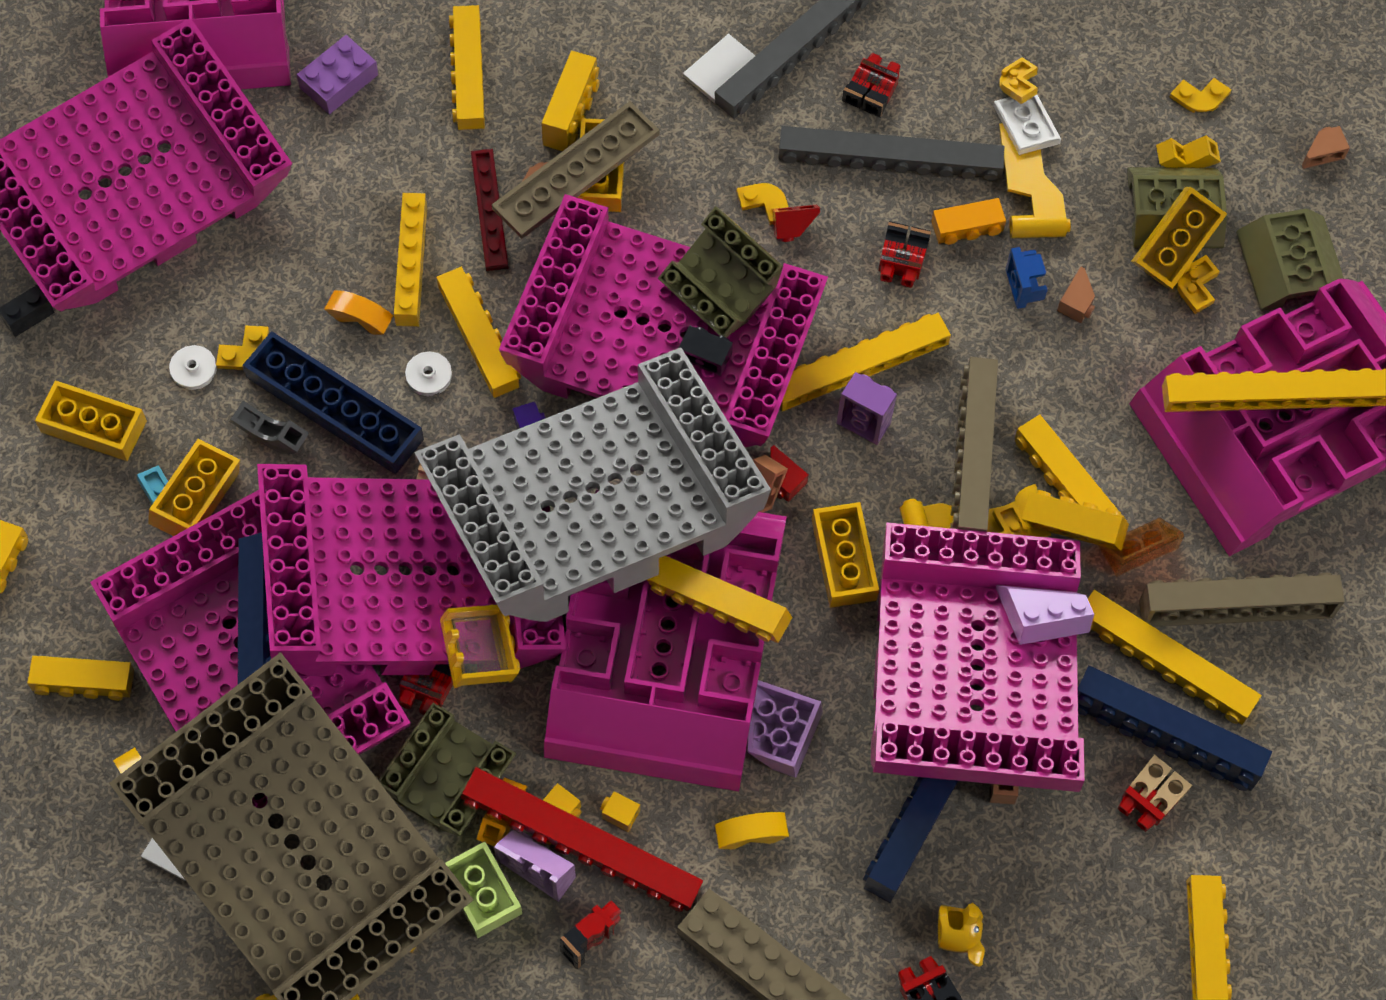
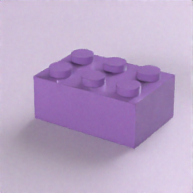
M345 35L296 75L299 88L328 114H331L378 76L376 61L351 38Z
M855 372L841 393L837 424L878 445L891 424L897 394L890 387L881 386L869 376Z

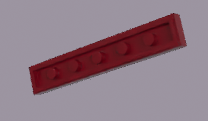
M493 149L471 151L486 271L509 269L503 221L492 210V204L499 199Z

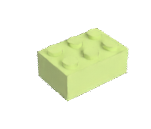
M486 842L445 863L473 899L462 911L477 939L522 915L521 905Z

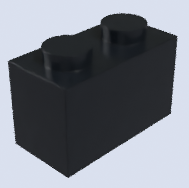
M35 285L0 307V316L14 337H17L55 313L52 305L38 285Z
M689 325L679 348H682L692 365L721 376L732 355L733 342H730L724 336L710 334L704 328H695Z

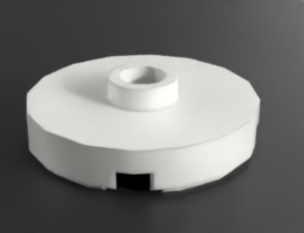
M196 345L186 346L178 350L171 358L169 364L170 375L174 382L189 390L201 389L208 385L217 371L216 360L212 353L206 348ZM191 364H196L194 368H189Z
M430 351L414 356L408 362L405 370L406 380L411 390L424 396H433L445 391L452 378L451 365L448 360L441 354ZM431 370L432 373H431V374H425V371Z

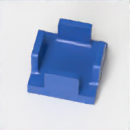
M1020 247L1011 248L1005 270L1016 308L1020 309L1025 308L1027 303L1045 299L1047 286H1038L1036 277L1045 276L1046 270L1042 256L1037 254L1036 250L1021 252Z

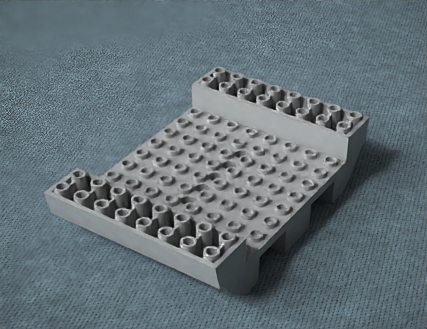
M682 348L638 364L637 383L468 449L459 434L414 452L500 611L504 616L512 615L534 621L547 622L568 613L569 595L607 580L612 591L616 593L659 575V558L696 543L703 556L726 547L755 515L764 509L771 492L768 483ZM637 470H641L644 472L642 475L639 476L631 474L632 472ZM619 479L621 483L613 485L609 481ZM592 488L599 489V491L595 494L587 492V490H590ZM570 497H575L577 499L573 503H568L564 501L565 499ZM545 507H554V510L551 512L542 511Z

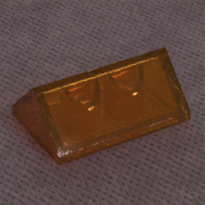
M1158 518L1127 532L1121 551L1102 546L1098 547L1115 576L1118 577L1178 549L1184 538V533L1162 518Z

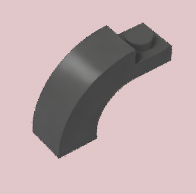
M245 401L241 402L229 421L249 434L248 438L285 454L296 453L309 432L292 421L281 422L272 419Z

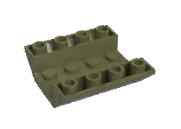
M1127 168L1128 188L1133 190L1135 215L1132 226L1133 248L1142 247L1185 187H1192L1227 213L1224 178L1217 168ZM1227 215L1203 248H1224Z
M715 206L701 223L706 229L679 262L671 261L658 279L717 334L727 338L751 319L777 287L783 265Z
M1308 208L1264 215L1238 229L1236 232L1260 311L1283 308L1287 299L1315 295L1319 288L1337 279H1344L1324 216Z
M433 702L378 781L400 805L440 830L461 836L479 810V807L475 810L464 804L465 800L461 799V795L475 767L500 779L516 756V753L497 741L491 744L457 723L452 713Z

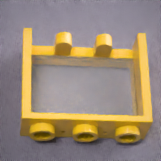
M498 605L449 608L440 618L454 689L465 685L512 682L519 674L520 663L515 658V640L509 630V615L504 616Z

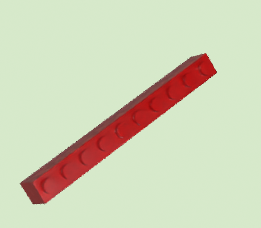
M475 767L461 795V799L465 800L464 804L475 810L479 807L487 811L486 815L496 821L503 819L510 823L509 826L512 829L521 833L525 830L533 834L532 838L543 844L549 842L555 845V850L564 855L571 853L578 857L577 860L580 863L589 867L593 864L601 868L600 872L611 878L617 876L624 880L623 883L633 889L639 887L647 891L646 895L657 901L661 898L669 902L668 906L676 911L682 912L683 909L688 911L691 908L703 883L702 879Z

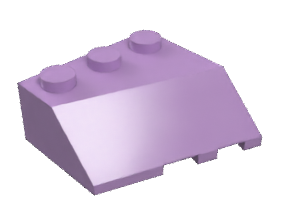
M996 585V590L1019 645L1090 632L1094 612L1086 595L1072 591Z
M758 680L748 737V753L772 770L796 778L823 713L821 701Z
M512 830L494 847L498 862L558 902L576 878L575 865L553 853L547 847L537 844L524 832L518 833Z

